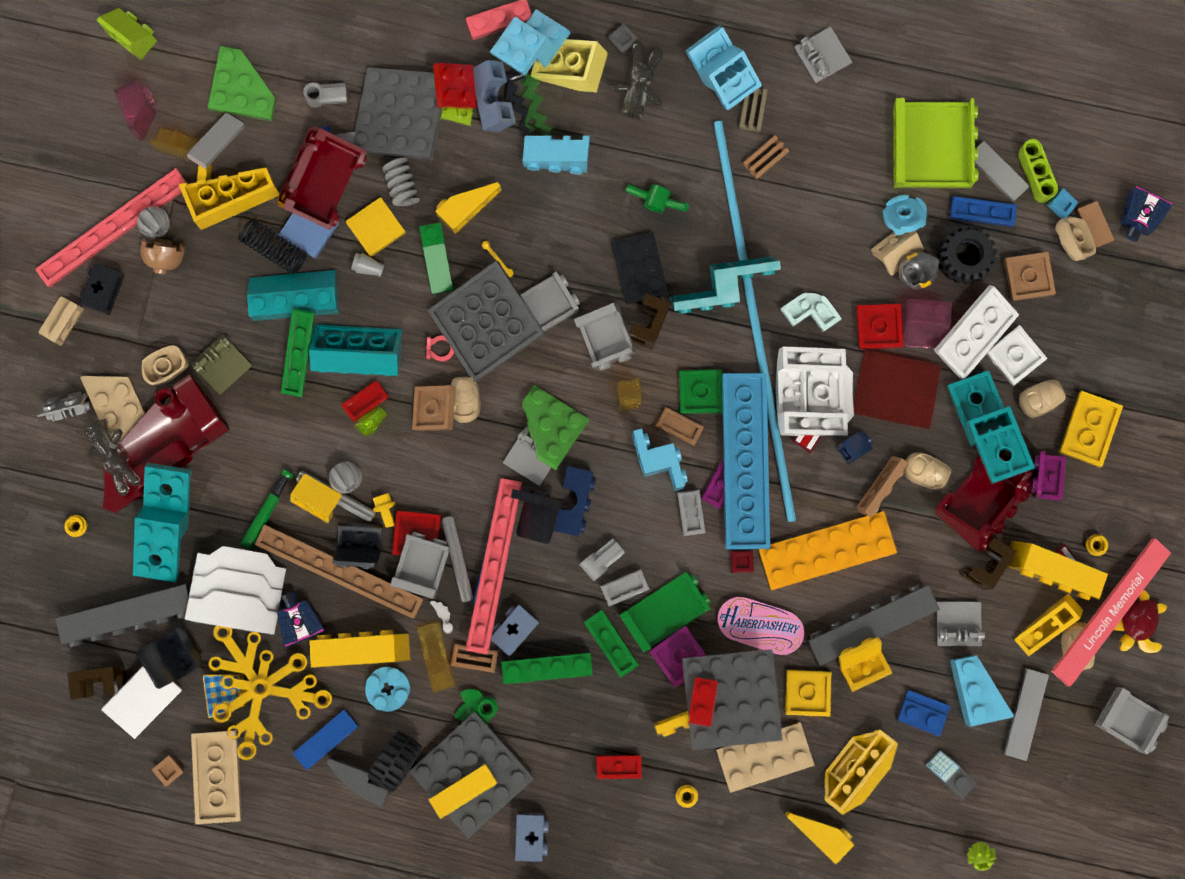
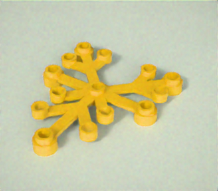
M216 625L213 632L215 639L224 642L237 663L222 660L220 657H213L209 661V668L213 671L222 669L243 673L249 681L234 679L231 675L223 677L221 685L224 689L237 688L247 691L227 705H217L212 712L213 719L219 723L226 722L230 718L231 712L253 698L249 717L238 725L230 726L227 730V736L232 740L237 739L246 730L244 742L237 749V754L242 760H250L256 754V746L253 744L255 732L259 736L260 744L268 745L272 742V734L266 731L258 719L262 699L268 695L288 698L296 709V716L301 720H305L310 716V709L302 701L314 703L319 709H325L331 704L332 696L328 691L321 690L316 694L303 692L316 685L317 680L313 675L305 676L302 682L291 689L272 686L291 672H300L306 667L307 659L303 654L296 653L292 655L286 666L267 678L273 654L271 651L265 650L259 655L261 663L257 676L252 668L257 645L261 641L260 634L251 632L247 636L248 647L246 657H244L231 637L232 628ZM220 629L226 630L227 635L221 637L218 634V631ZM250 636H257L258 641L256 643H252L250 641ZM265 653L269 654L270 660L264 661L262 655ZM296 659L300 660L301 666L295 667L293 661ZM213 660H218L220 662V666L218 668H214L212 666L211 662ZM227 678L231 679L232 685L226 686L224 680ZM312 678L313 685H307L305 682L306 679ZM261 684L264 687L263 692H257L255 689L256 685ZM319 696L325 697V704L318 702ZM300 709H305L307 716H300ZM224 710L226 713L225 717L219 718L217 711ZM232 728L238 730V735L236 737L230 735V730ZM263 734H267L270 737L269 742L265 743L262 741L261 737ZM244 747H248L251 750V753L247 756L242 753Z

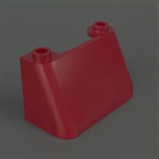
M312 126L303 141L276 204L285 210L331 230L339 221L340 216L337 215L338 210L336 207L353 170L364 166L367 160V156H365L367 151L319 127Z

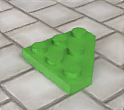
M220 46L208 109L272 121L276 105V99L242 50Z
M534 385L523 400L522 407L524 412H526L527 425L531 439H533L537 459L556 470L590 419Z

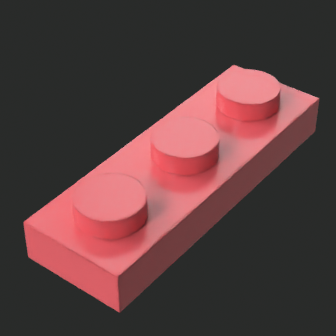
M519 0L467 17L466 22L472 40L506 30L514 17L527 23L532 14L527 0Z

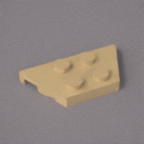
M82 376L80 378L105 434L107 435L109 432L114 434L115 448L146 414L131 378Z

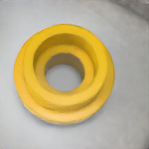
M70 516L65 522V531L72 537H80L87 530V521L82 516ZM76 522L80 524L78 530H75L73 527Z
M1100 534L1091 535L1086 540V550L1093 556H1101L1108 549V541ZM1095 541L1099 543L1098 549L1093 547Z
M683 785L676 792V800L680 806L689 808L696 804L698 793L693 786ZM685 792H689L691 794V798L689 800L683 799V794Z

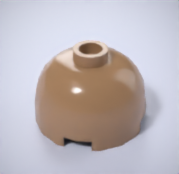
M143 238L141 240L140 255L142 261L148 267L153 268L154 273L166 274L167 270L176 269L183 261L185 245L179 243V247L172 245V240L151 238L150 242H147Z

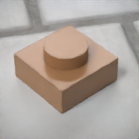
M172 755L167 756L152 769L165 787L169 786L185 772Z

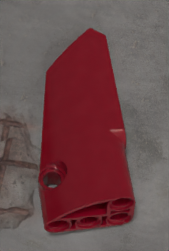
M190 374L175 383L170 389H160L155 394L154 405L103 460L104 500L102 509L117 513L144 494V475L147 463L183 468L192 461L193 455L230 431V428L216 407ZM171 397L170 402H169L168 404L164 405V404H165V400H166L167 398ZM119 459H122L121 464L118 463Z

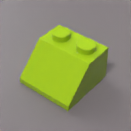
M118 8L99 16L97 21L106 33L140 60L157 42L152 35L154 31L146 24L141 26L137 23V17L130 11L125 13Z

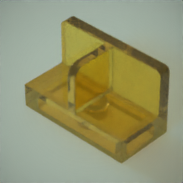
M160 128L156 141L151 139L150 145L157 151L190 160L187 158V154L200 139L183 135L179 130L173 132Z
M636 377L635 380L618 383L619 411L641 409L640 377Z

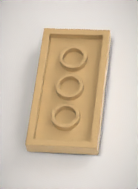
M801 722L781 728L783 741L717 748L716 752L729 792L731 793L814 766Z
M238 730L230 731V735L236 737ZM227 731L191 734L195 824L241 821L239 756L237 754L238 738L235 740L228 738Z

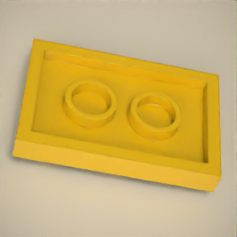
M1080 391L1059 453L1099 468L1102 467L1123 406Z

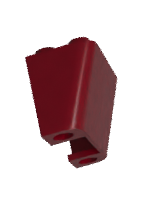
M999 452L1001 460H1010V458ZM979 454L975 459L972 473L953 496L950 492L947 493L936 507L935 515L978 552L986 551L989 548L988 544L995 534L999 535L1006 525L1004 522L1008 517L1012 519L1018 511L1017 506L1021 502L1025 503L1031 494L1029 489L1033 484L1031 482L1032 472L1027 471L991 484Z

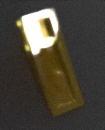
M439 622L418 627V634L433 693L457 686Z

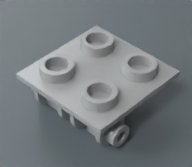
M831 27L811 38L808 36L803 38L801 43L794 47L815 83L852 63Z
M75 392L69 394L68 398L60 400L59 397L49 399L37 414V417L46 415L48 421L52 420L54 422L64 419V417L68 418V410L72 417L75 416V413L76 415L88 413V410H91L90 402H85L88 394Z
M526 426L519 434L516 443L503 461V464L540 486L551 467L537 459L533 439H531L529 428Z
M937 602L940 608L937 611V646H982L985 632L982 631L981 602Z

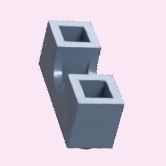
M486 60L473 68L476 99L483 131L500 132L515 124L516 121L512 103L499 102L498 100L499 88L507 83L503 62Z

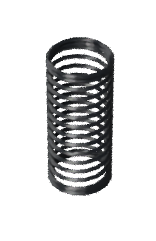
M250 218L244 224L238 236V240L241 243H245L246 246L249 245V248H253L254 251L257 250V253H261V256H265L266 259L269 258V261H273L274 264L277 263V266H281L287 272L289 271L291 275L299 271L307 257V251L304 249L300 250L299 246L296 247L295 244H292L291 241L288 242L283 236L275 235V231L271 232V228L263 227V223L259 224V221L255 218ZM253 222L245 237L242 238L247 227ZM261 226L258 234L252 240V237L255 234L256 230ZM265 228V231H264L263 235L261 236V238L259 239V241L255 244V242H256L258 236L260 235V233L262 232V230ZM269 231L268 236L266 237V239L264 240V242L260 245V243H261L263 237H264L265 234ZM273 234L270 242L264 248V245L267 242L268 238ZM277 236V239H276L275 243L273 244V246H272V247L269 249V251H268V248H269L270 244L272 243V241L274 240V238ZM281 239L280 244L278 245V247L276 248V250L272 253V251H273L275 245H276L277 242ZM285 242L283 248L281 249V251L279 252V254L276 256V254H277L279 248H280L281 245ZM289 244V247H288L287 251H286L285 254L281 257V255H282L284 249H285V248L287 247V245ZM293 247V250L291 251L290 255H289L288 258L285 260L286 255L288 254V252L290 251V249ZM297 250L295 256H294L293 259L289 262L291 256H292L293 253Z

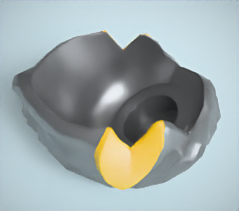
M915 252L907 256V259L900 263L899 279L905 286L915 290L925 288L931 285L937 277L940 260L927 253Z

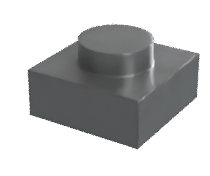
M623 24L608 37V41L623 55L638 42V38Z

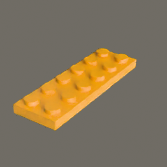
M884 511L875 513L871 517L865 516L771 544L770 549H758L770 590L897 553Z

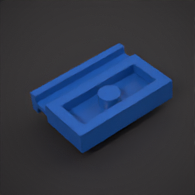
M907 690L897 720L940 737L951 706Z

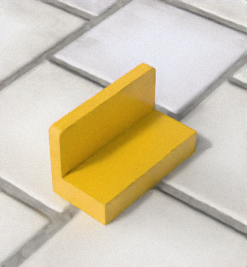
M307 474L302 476L290 494V502L326 523H329L333 517V510L342 498L340 493Z

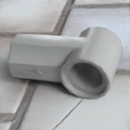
M309 83L303 91L306 103L313 108L325 104L347 103L345 83L324 85ZM311 92L319 93V96L315 99L308 97Z
M612 539L579 565L594 582L625 552Z

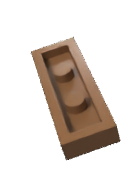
M892 456L855 509L869 517L879 510L883 499L891 493L894 483L904 474L908 463L902 458Z

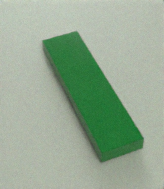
M295 307L292 309L281 386L282 394L298 397L304 396L315 311Z

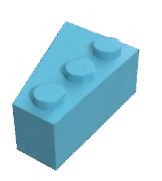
M525 136L523 167H527L528 170L538 171L540 168H543L553 173H560L561 170L570 171L571 174L581 175L583 172H587L590 136H583V140H571V136H563V140L552 139L551 136Z
M976 655L950 660L965 725L976 726L1014 717Z

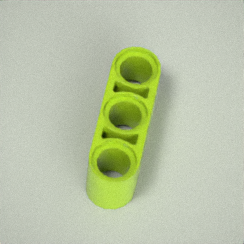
M1030 139L1019 149L1018 158L1035 200L1040 203H1046L1057 194L1058 186L1041 143L1038 140ZM1026 148H1031L1034 151V155H1029L1026 152ZM1034 167L1039 168L1042 171V175H1037L1034 172ZM1046 187L1050 194L1045 195L1041 188Z

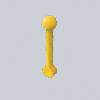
M484 241L482 248L487 249L493 258L500 262L509 278L512 277L513 270L508 269L492 250L490 243Z

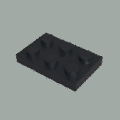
M654 232L611 241L626 305L642 302L646 293L657 298L668 295Z

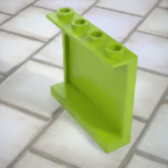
M896 98L893 104L894 188H972L975 181H978V168H975V160L978 159V147H975V139L978 138V127L974 125V119H977L978 106L974 105V98H971L969 102H905V98Z

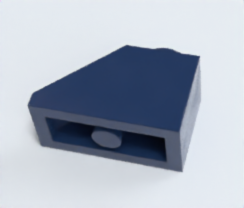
M860 430L836 446V448L849 465L872 450L871 444L873 442L867 433L863 434Z

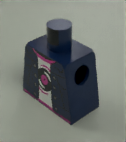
M1138 186L1133 187L1128 192L1120 221L1121 224L1129 227L1125 237L1128 240L1137 242L1141 234L1148 236L1153 233L1173 203Z
M295 592L282 596L286 609L277 612L284 647H290L327 631L309 600L299 603Z

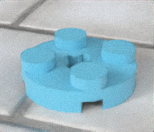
M900 195L886 203V208L883 210V220L885 225L893 230L896 235H903L926 225L927 207L920 198L916 197L915 200L909 198V195ZM902 212H905L906 214H909V215L903 216V215H901V213H902Z
M394 667L379 668L367 679L365 687L366 697L377 710L394 711L402 707L410 694L409 679L402 671ZM388 682L389 686H394V689L391 690V695L382 692L384 683Z

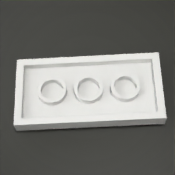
M989 285L934 351L960 379H965L1019 314L994 286Z

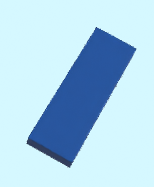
M953 196L951 198L949 219L1014 227L1017 205Z
M344 709L299 747L293 755L308 770L357 729L359 725Z

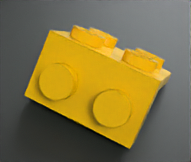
M873 637L868 638L861 643L862 645L855 648L849 647L841 652L839 656L840 671L851 692L892 674V670L881 652V640L879 637L875 639Z

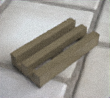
M758 88L752 92L754 95L748 125L744 123L749 95L744 98L739 129L755 132L761 131L768 89L761 90ZM758 95H762L756 127L753 126L757 98Z

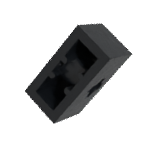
M94 263L93 268H90L88 271V282L80 293L79 304L85 308L110 316L125 275L117 270ZM98 287H99V288H102V287H103V290H102V291H101V290L97 291V288H98Z

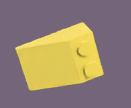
M566 39L546 68L536 61L534 62L530 77L577 91L597 92L608 53L597 41Z

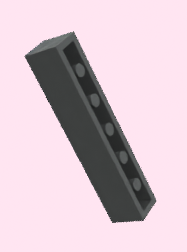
M919 583L910 587V592L903 596L900 592L889 597L890 602L884 605L879 602L870 606V611L862 614L859 611L849 616L850 621L842 623L840 620L829 625L830 630L824 633L822 630L810 634L811 639L806 642L816 664L819 666L838 658L846 648L858 647L868 638H880L940 610L929 585L922 586Z
M185 584L55 618L61 645L69 644L71 648L83 645L82 640L91 638V642L105 639V634L112 633L113 636L125 634L128 628L134 627V630L144 629L148 627L147 623L154 621L158 625L170 622L169 618L177 616L178 619L185 618L191 585Z

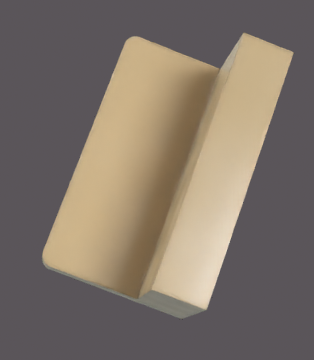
M916 231L903 235H896L893 232L873 247L871 251L876 258L884 263L888 274L893 275L899 271L900 263L907 259V256L915 252L922 253L924 248Z
M62 296L59 297L39 330V334L62 346L84 309Z

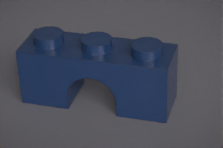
M567 466L562 488L572 491L577 496V504L568 511L559 509L553 532L579 537V533H584L586 520H583L584 511L589 512L592 499H588L589 490L594 491L596 478L592 477V471Z

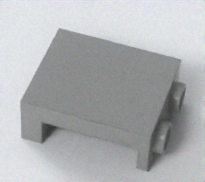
M554 272L553 276L521 294L544 332L579 312V300L574 293L570 295L566 288L569 286L563 275L559 276L557 272Z
M609 304L574 319L576 326L581 329L593 362L591 363L592 368H599L600 371L612 367L611 363L618 360L620 363L632 359L631 355L636 353L618 304Z
M413 532L412 536L406 535L401 558L390 586L435 599L450 548L446 547L447 542L434 538V541L430 542L425 540V535Z
M1116 687L1095 725L1140 753L1148 754L1152 752L1157 746L1156 739L1159 734L1163 733L1168 726L1167 720L1169 715L1159 712L1134 697L1128 690Z

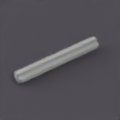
M301 471L296 478L297 482H299L304 474H307L308 476L333 489L328 484L320 481L319 479L311 476L310 474L304 471ZM341 494L342 498L337 505L368 522L373 520L375 511L351 497Z
M452 516L442 519L447 544L450 548V556L462 602H468L473 600V594L454 518Z

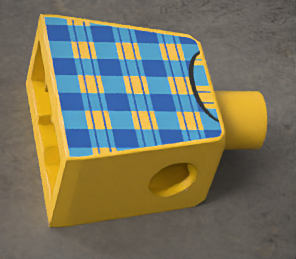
M203 675L208 718L213 717L212 712L217 705H227L247 691L237 688L224 689L221 685L223 677L231 675L234 679L244 680L243 675ZM227 678L224 680V684L231 686L232 680ZM246 702L245 704H243L242 706H240L239 708L244 707V706H247V702ZM219 710V711H217V716H218V715H221V714H224L225 711H224V710Z

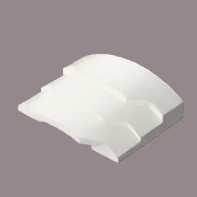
M782 347L779 349L776 370V408L780 435H848V422L854 416L853 372L846 365V349Z
M222 546L210 555L197 553L184 619L274 634L286 569L275 567L268 554Z

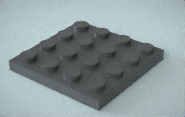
M367 67L353 144L366 150V153L433 160L443 108H437L434 73Z
M499 261L489 265L428 310L474 382H478L546 334Z
M773 649L682 658L688 716L695 677L718 681L711 727L689 723L692 750L783 741Z
M476 711L409 771L425 791L433 797L487 763L498 783L448 814L449 818L468 839L535 778Z

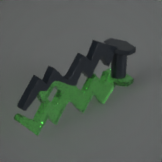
M518 71L506 74L508 83L506 101L515 103L513 110L524 115V119L518 127L526 130L523 137L533 136L531 133L536 130V128L527 125L531 118L537 120L534 125L535 127L545 130L543 136H548L552 127L543 124L548 117L536 112V109L544 99L534 93L540 82L528 75V72L525 76ZM526 78L522 86L529 88L523 97L533 101L529 109L521 107L525 101L524 99L514 96L519 86L512 85V82Z

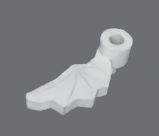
M431 601L430 603L436 610L438 617L443 620L444 632L447 634L451 633L453 626L451 623H448L450 619L448 607L443 606L441 602Z

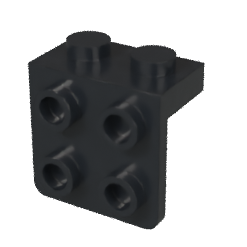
M522 487V491L513 489L511 498L525 502L517 536L545 544L550 543L561 502L551 499V494L538 491L536 495L535 490Z
M339 522L338 546L333 557V564L343 568L360 566L363 569H371L376 567L383 550V525Z
M182 626L173 629L165 637L136 652L138 659L157 689H161L191 674L204 664L199 652L196 651L189 635Z

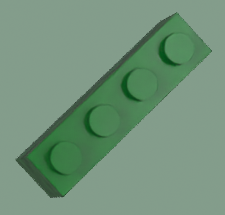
M591 653L502 661L504 684L593 675Z

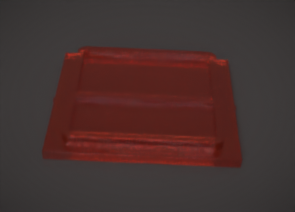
M865 350L853 408L854 414L930 429L941 366Z

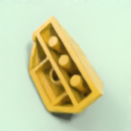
M881 730L852 737L825 771V801L842 815L864 803L890 770L898 743Z

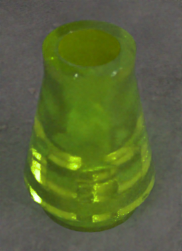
M378 406L373 411L359 418L355 427L364 437L372 436L387 416V413Z

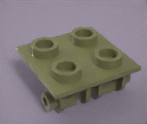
M223 334L191 363L193 368L201 374L219 395L252 367L247 359Z

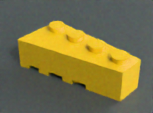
M267 168L240 172L238 175L219 176L218 179L207 181L206 179L198 180L197 183L179 184L191 216L201 230L278 197L280 194Z
M1011 541L1010 548L1017 552L1009 563V568L1020 571V574L1026 577L1039 578L1041 583L1050 586L1052 584L1058 585V589L1064 592H1077V597L1088 601L1091 597L1100 598L1108 576L1107 573L1037 545Z
M393 630L380 631V636H373L372 632H360L359 637L353 638L351 633L338 634V639H331V635H318L317 640L310 641L311 667L410 660L409 634L394 635Z

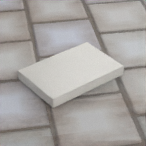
M142 666L101 710L135 739L182 691V688L173 682L161 689H157Z

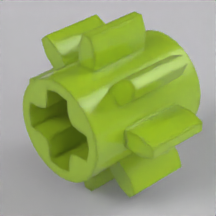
M976 842L971 848H968V864L973 863L975 869L987 870L991 868V864H994V859H996L995 849H990L987 843Z

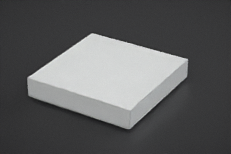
M1020 325L986 353L1012 386L1048 359Z

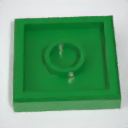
M723 369L679 370L680 414L722 413Z

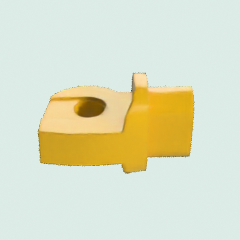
M387 493L373 498L375 505L373 511L381 512L386 528L394 526L395 522L390 508L395 505V501L392 502L390 494Z

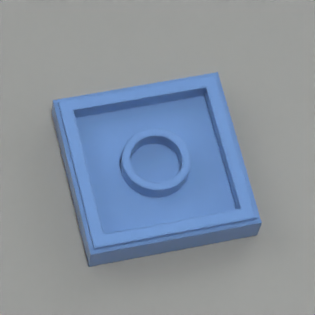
M293 213L279 233V236H283L288 242L291 241L296 247L299 246L300 250L304 249L308 255L316 259L339 223L332 227L331 230H328Z

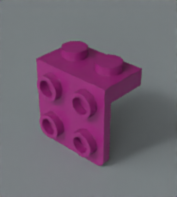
M1040 451L1039 456L1035 455V468L1033 471H1037V478L1033 477L1031 493H1035V499L1062 501L1066 457L1045 455V451Z

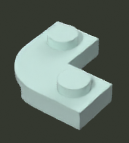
M803 293L780 309L792 327L811 315L822 332L842 319L826 297L815 293Z

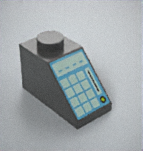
M940 749L924 765L957 798L963 799L978 784Z

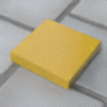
M381 197L345 221L370 257L406 233Z
M786 670L785 715L830 717L831 672Z

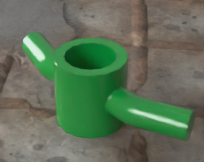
M628 183L625 190L632 195L645 199L644 207L653 212L663 213L665 207L685 212L689 209L688 203L669 199L671 192L659 185H651L648 192Z

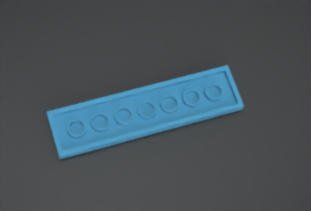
M766 373L722 374L725 549H770Z

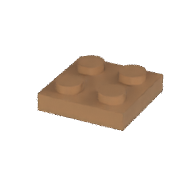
M1048 252L1004 259L1011 302L1056 294Z
M455 386L415 387L412 430H453Z

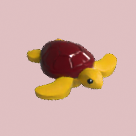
M1145 590L1139 595V602L1132 604L1122 620L1114 628L1116 631L1125 632V635L1119 641L1120 651L1131 649L1135 641H1137L1139 649L1147 653L1158 652L1162 648L1160 643L1152 642L1148 638L1155 633L1159 623V614L1165 612L1167 606L1162 603L1156 604L1155 601L1149 600L1150 596Z

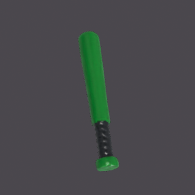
M282 469V476L267 497L241 541L242 547L248 550L254 547L263 526L266 525L280 499L279 496L286 483L294 477V474L285 469Z

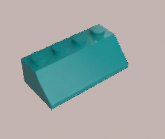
M336 270L250 278L247 292L248 315L253 321L291 318L294 307L315 311V315L340 313Z
M316 324L309 348L310 370L322 373L337 372L343 374L398 376L401 362L402 329Z

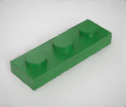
M602 610L584 622L620 678L639 666Z

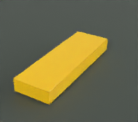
M486 763L434 795L429 801L441 819L493 787L498 781Z

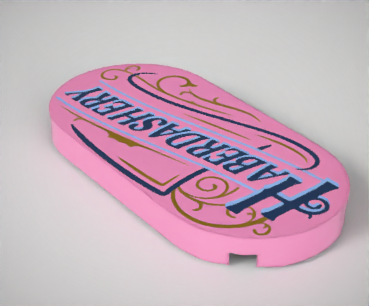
M735 597L729 599L721 606L718 612V625L727 638L762 650L773 649L774 654L786 655L794 652L799 648L804 638L802 622L796 615L748 598Z

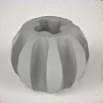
M150 206L138 215L137 227L145 237L157 239L169 230L170 218L162 208Z
M349 461L337 464L329 472L331 487L341 494L354 491L362 481L360 469Z

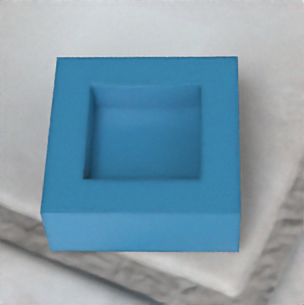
M1062 188L1057 191V194L1050 200L1047 206L1062 219L1071 213L1078 202Z

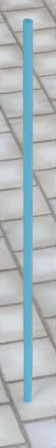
M722 121L714 122L738 257L739 261L747 260ZM751 277L742 278L760 373H766L767 414L787 521L792 522L796 521L752 280Z

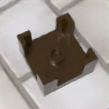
M646 293L641 311L652 316L647 326L648 329L633 324L629 333L633 343L653 350L671 303Z
M995 537L991 538L988 544L989 548L986 551L982 550L992 557L985 566V570L978 566H975L973 570L967 567L961 574L963 578L982 590L994 589L1017 552Z
M124 666L67 673L70 700L93 697V683L103 682L104 695L117 694L126 683Z

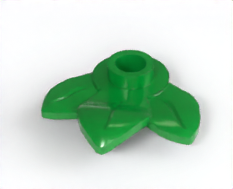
M467 689L460 692L461 698L465 703L457 710L455 718L464 722L476 711L489 724L490 718L494 717L498 711V704L494 698L484 697L479 690ZM486 703L490 704L491 710L485 711L483 705Z

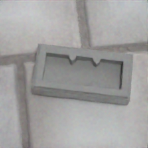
M693 490L677 493L683 536L706 533L700 491Z
M641 569L600 586L608 606L649 590Z

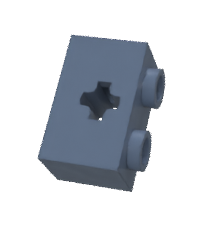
M520 605L517 608L512 606L504 615L507 617L504 623L501 625L498 622L492 632L491 640L509 656L514 653L539 624ZM518 624V634L512 633L510 635L508 633L510 630L508 625Z
M517 813L515 861L542 862L543 856H547L548 842H543L544 833H548V819H544V813ZM530 831L534 832L535 836H538L534 842H530V838H526V836H529Z

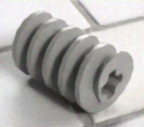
M407 158L392 160L382 168L383 173L386 174L387 187L391 190L390 196L394 198L392 203L395 206H409L420 201L419 198L412 197L417 193V190H410L415 183L407 181L413 177L410 173L405 174L410 169L408 165L403 166V163L408 161Z

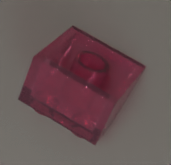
M135 81L115 89L114 92L129 130L139 141H143L157 113L154 105H157V102L147 86L143 87L139 81Z
M908 299L903 305V346L935 349L949 333L952 302Z

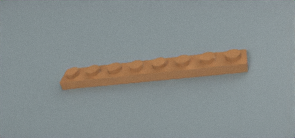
M267 525L263 526L255 543L256 546L412 619H415L423 603V598L406 590L390 586L391 583L354 566L343 568L334 565L333 556Z

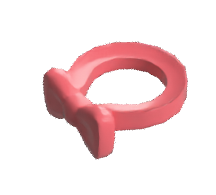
M443 335L433 339L430 336L427 337L426 359L430 360L432 357L437 361L443 362L452 358L454 355L452 348L449 354L444 357H440L431 351V346L440 340L448 342Z

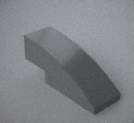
M334 757L328 759L327 764L334 774L354 793L377 806L383 807L385 805L389 792L368 779L369 770Z

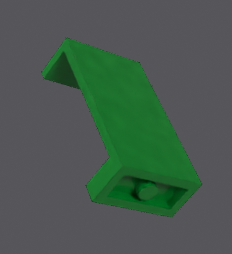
M683 573L619 615L643 653L704 612L710 610L708 605L711 601L705 592H699L696 587L699 583L693 574Z

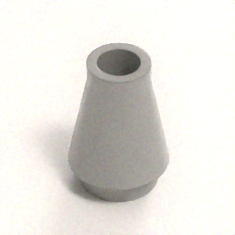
M356 253L351 270H355V273L381 277L385 264L379 263L364 253Z

